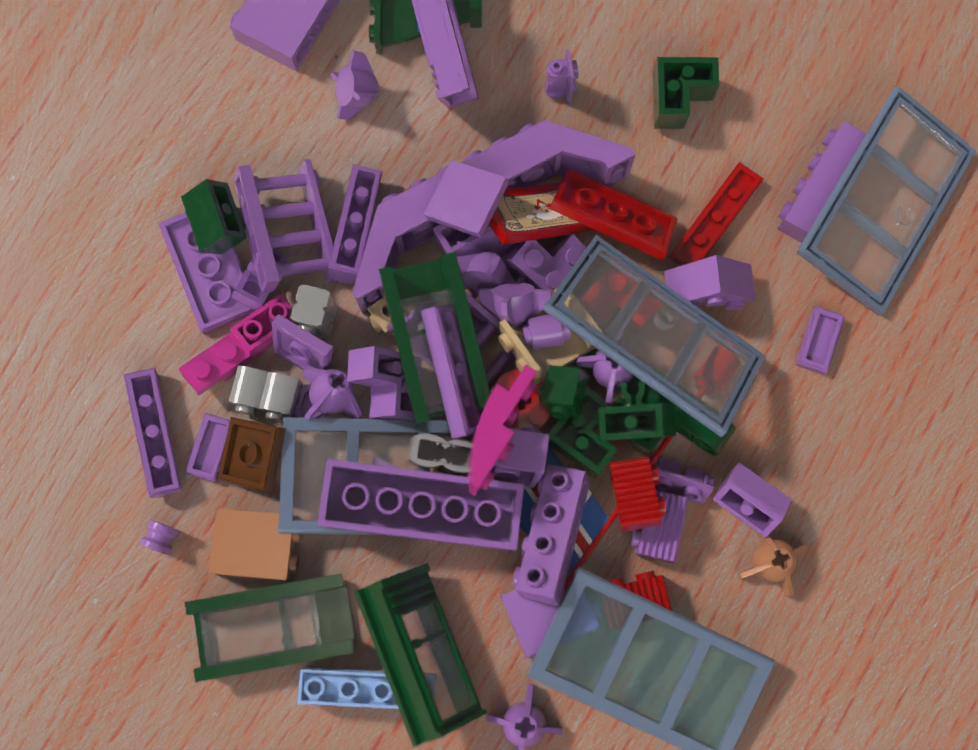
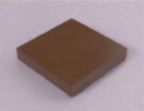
M231 417L218 479L262 491L273 492L286 428Z

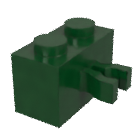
M205 179L181 196L199 252L222 255L247 238L245 224L241 222L239 216L242 214L241 209L236 207L228 183Z
M643 381L638 382L639 392L636 394V399L635 395L631 392V383H621V393L626 400V404L624 406L598 408L600 441L676 436L674 403L647 404L646 397L649 393V386Z

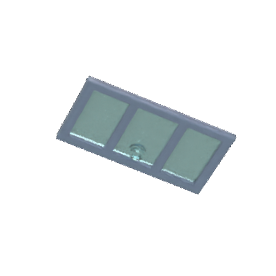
M578 567L574 571V576L563 596L560 606L528 669L527 677L683 750H733L775 661L762 653Z

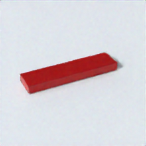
M738 162L671 252L669 258L680 266L705 259L764 178Z

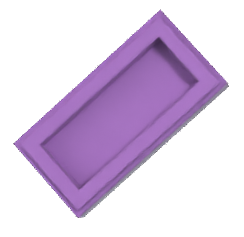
M815 306L812 309L795 365L823 375L827 374L845 316Z
M208 413L204 414L185 470L186 474L218 482V474L230 423L229 419Z

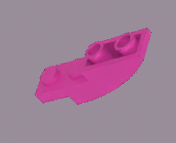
M279 294L230 328L231 333L178 368L179 373L198 396L222 379L226 382L236 374L238 365H249L273 345V320L279 314L293 322L290 318L293 307L282 294Z
M525 365L509 391L499 384L496 385L477 424L471 445L468 467L469 493L474 496L480 487L487 490L497 474L492 470L497 460L504 463L514 447L513 444L509 443L514 432L508 428L512 426L520 413L516 406L521 399L527 402L537 386L532 382L537 371L528 365Z

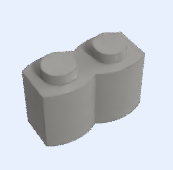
M238 365L228 402L236 406V412L246 415H254L255 411L265 412V418L283 422V417H294L295 406L298 403L299 392L303 382L299 378Z
M419 434L411 438L407 460L413 465L423 468L440 466L448 472L466 473L469 467L472 442L459 439L446 442L443 438L433 434Z

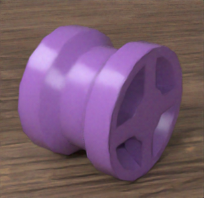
M149 520L147 535L141 538L139 544L170 555L172 540L178 537L180 530L154 520Z

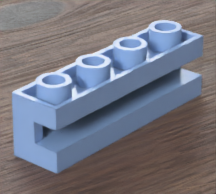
M304 667L300 669L297 704L398 709L384 671ZM424 673L434 698L436 673Z

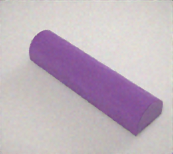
M353 164L327 272L335 281L341 283H355L369 236L383 171Z
M449 304L421 310L451 437L458 438L473 434L476 431L480 416L453 306Z
M156 368L123 374L148 495L150 498H160L182 491Z

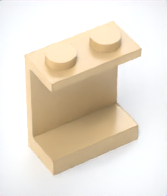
M570 293L562 305L599 331L572 293ZM542 310L535 317L549 314ZM505 319L500 322L498 340L507 353L510 351L517 359L516 366L520 373L525 365L537 371L533 379L535 384L546 379L549 365L565 367L577 360L578 357H582L595 349L593 345L570 330L571 340L564 341L563 345L532 350L531 344L525 345L522 326L510 327Z

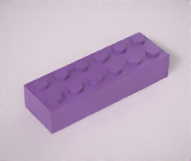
M327 459L317 526L516 551L524 484L493 480L487 490L480 487L474 496L469 493L468 477Z

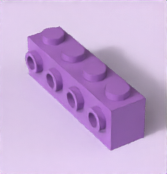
M548 464L546 473L540 478L538 482V493H540L538 504H534L530 512L532 527L530 534L524 537L521 552L524 555L522 565L516 568L513 577V585L516 586L515 591L522 598L560 606L590 486V480L586 471Z

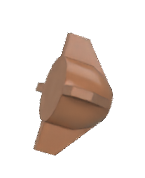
M757 533L761 544L753 552V567L737 573L739 579L757 573L765 581L780 582L786 596L793 595L794 590L791 577L798 567L797 555L808 550L807 545L803 544L793 548L792 545L784 540H772L769 535L762 537L761 533Z

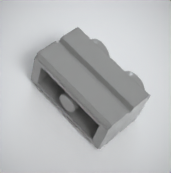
M304 284L300 285L295 298L297 303L293 305L290 318L297 326L317 338L327 341L332 334V322H335L338 307L328 290Z

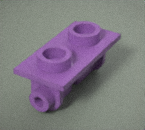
M569 49L566 50L565 59L553 60L548 64L545 93L548 97L559 98L566 96L567 104L571 103L572 92H576L575 79L579 78L577 61H571Z
M661 456L654 464L657 466L660 484L655 485V489L658 491L670 492L686 497L690 502H700L703 504L713 491L714 477L709 476V472L687 466L684 475L679 474L680 463Z

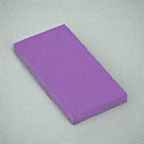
M186 213L158 223L202 334L243 319L256 311L231 298L245 272L235 246L222 255L199 252Z

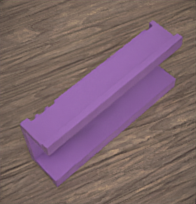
M412 0L428 64L435 71L431 72V75L437 80L434 82V86L438 89L435 91L437 99L447 108L472 100H480L453 0Z

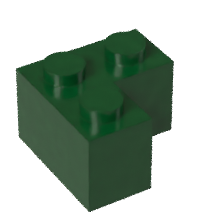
M718 57L657 58L653 70L654 129H684L690 115L689 101H713L719 88Z
M586 387L580 416H569L568 419H559L549 432L548 444L596 479L618 449L606 440L600 441V436L593 431L599 422L598 408L610 406H605L606 401Z

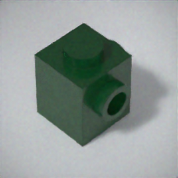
M549 365L546 381L542 382L539 388V400L551 416L559 419H568L569 416H580L587 384L580 368Z

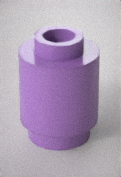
M551 315L528 318L527 325L522 326L525 345L531 344L532 350L563 345L564 341L571 340L570 329Z

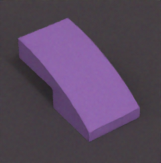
M277 250L273 251L275 262L285 264L288 256ZM252 257L231 298L257 310L262 307L269 293L261 292Z

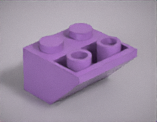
M442 224L432 229L434 241L442 254L456 252L458 257L493 251L503 257L512 247L511 244L503 245L489 224L482 238Z

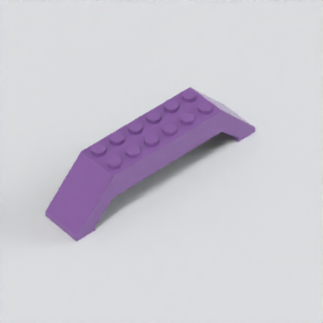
M543 120L538 124L529 123L525 125L518 134L510 138L505 136L496 140L492 147L483 152L477 150L470 153L465 158V161L461 163L506 177L509 181L506 189L538 185L558 174L565 175L567 168L610 187L629 176L636 154L631 147ZM448 165L441 168L436 176L428 180L425 178L419 179L410 186V189L400 194L392 193L386 196L382 203L377 206L353 288V295L362 314L367 313V308L385 296L379 269L392 266V269H395L400 255L434 238L432 229L440 224L427 220L423 214Z

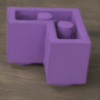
M573 234L559 236L547 251L536 240L514 243L502 258L511 273L517 277H525L526 283L533 285L535 289H552L553 295L554 290L560 286L587 247Z
M715 255L664 271L666 285L699 309L702 306L708 305L711 307L725 306V310H738L744 307V303L756 300L751 264Z
M377 346L349 350L347 382L371 387L369 418L415 420L399 352ZM414 356L419 379H421L422 357Z

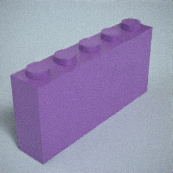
M246 0L240 11H236L232 16L230 28L236 41L297 71L340 0Z

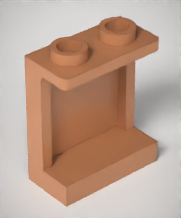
M216 508L208 574L291 581L292 574H297L299 555H294L295 543L301 541L302 534H279L277 529L279 513ZM293 515V521H298V516Z

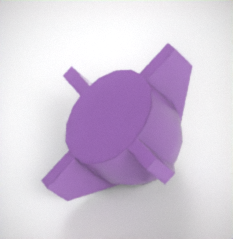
M352 50L349 65L343 67L339 73L331 72L330 76L336 81V96L339 102L336 116L338 119L350 120L365 106L370 105L379 93V84L365 53Z
M487 251L457 257L463 282L472 291L471 297L474 299L479 295L480 288H495L502 284L515 283L504 259L496 252Z
M519 277L515 283L502 284L495 288L479 289L480 303L494 313L501 321L505 319L511 327L525 325L527 319L539 314L544 308V303L552 297V289H534L533 285L526 283L525 277Z
M621 333L615 343L633 355L632 351L626 346L621 345L623 335ZM600 350L594 356L578 357L577 366L592 368L596 381L603 387L608 388L605 406H611L613 389H620L621 383H630L634 375Z
M309 366L304 369L301 376L312 384L309 389L312 407L304 416L307 420L317 411L329 415L339 414L343 411L351 419H359L362 412L353 396V383L347 382L348 370H322Z
M530 683L527 685L525 702L513 704L506 711L504 717L487 715L488 722L503 725L506 738L513 745L517 746V750H524V748L537 745L543 739L545 733L562 735V727L546 725L542 711L535 704H532L534 684Z

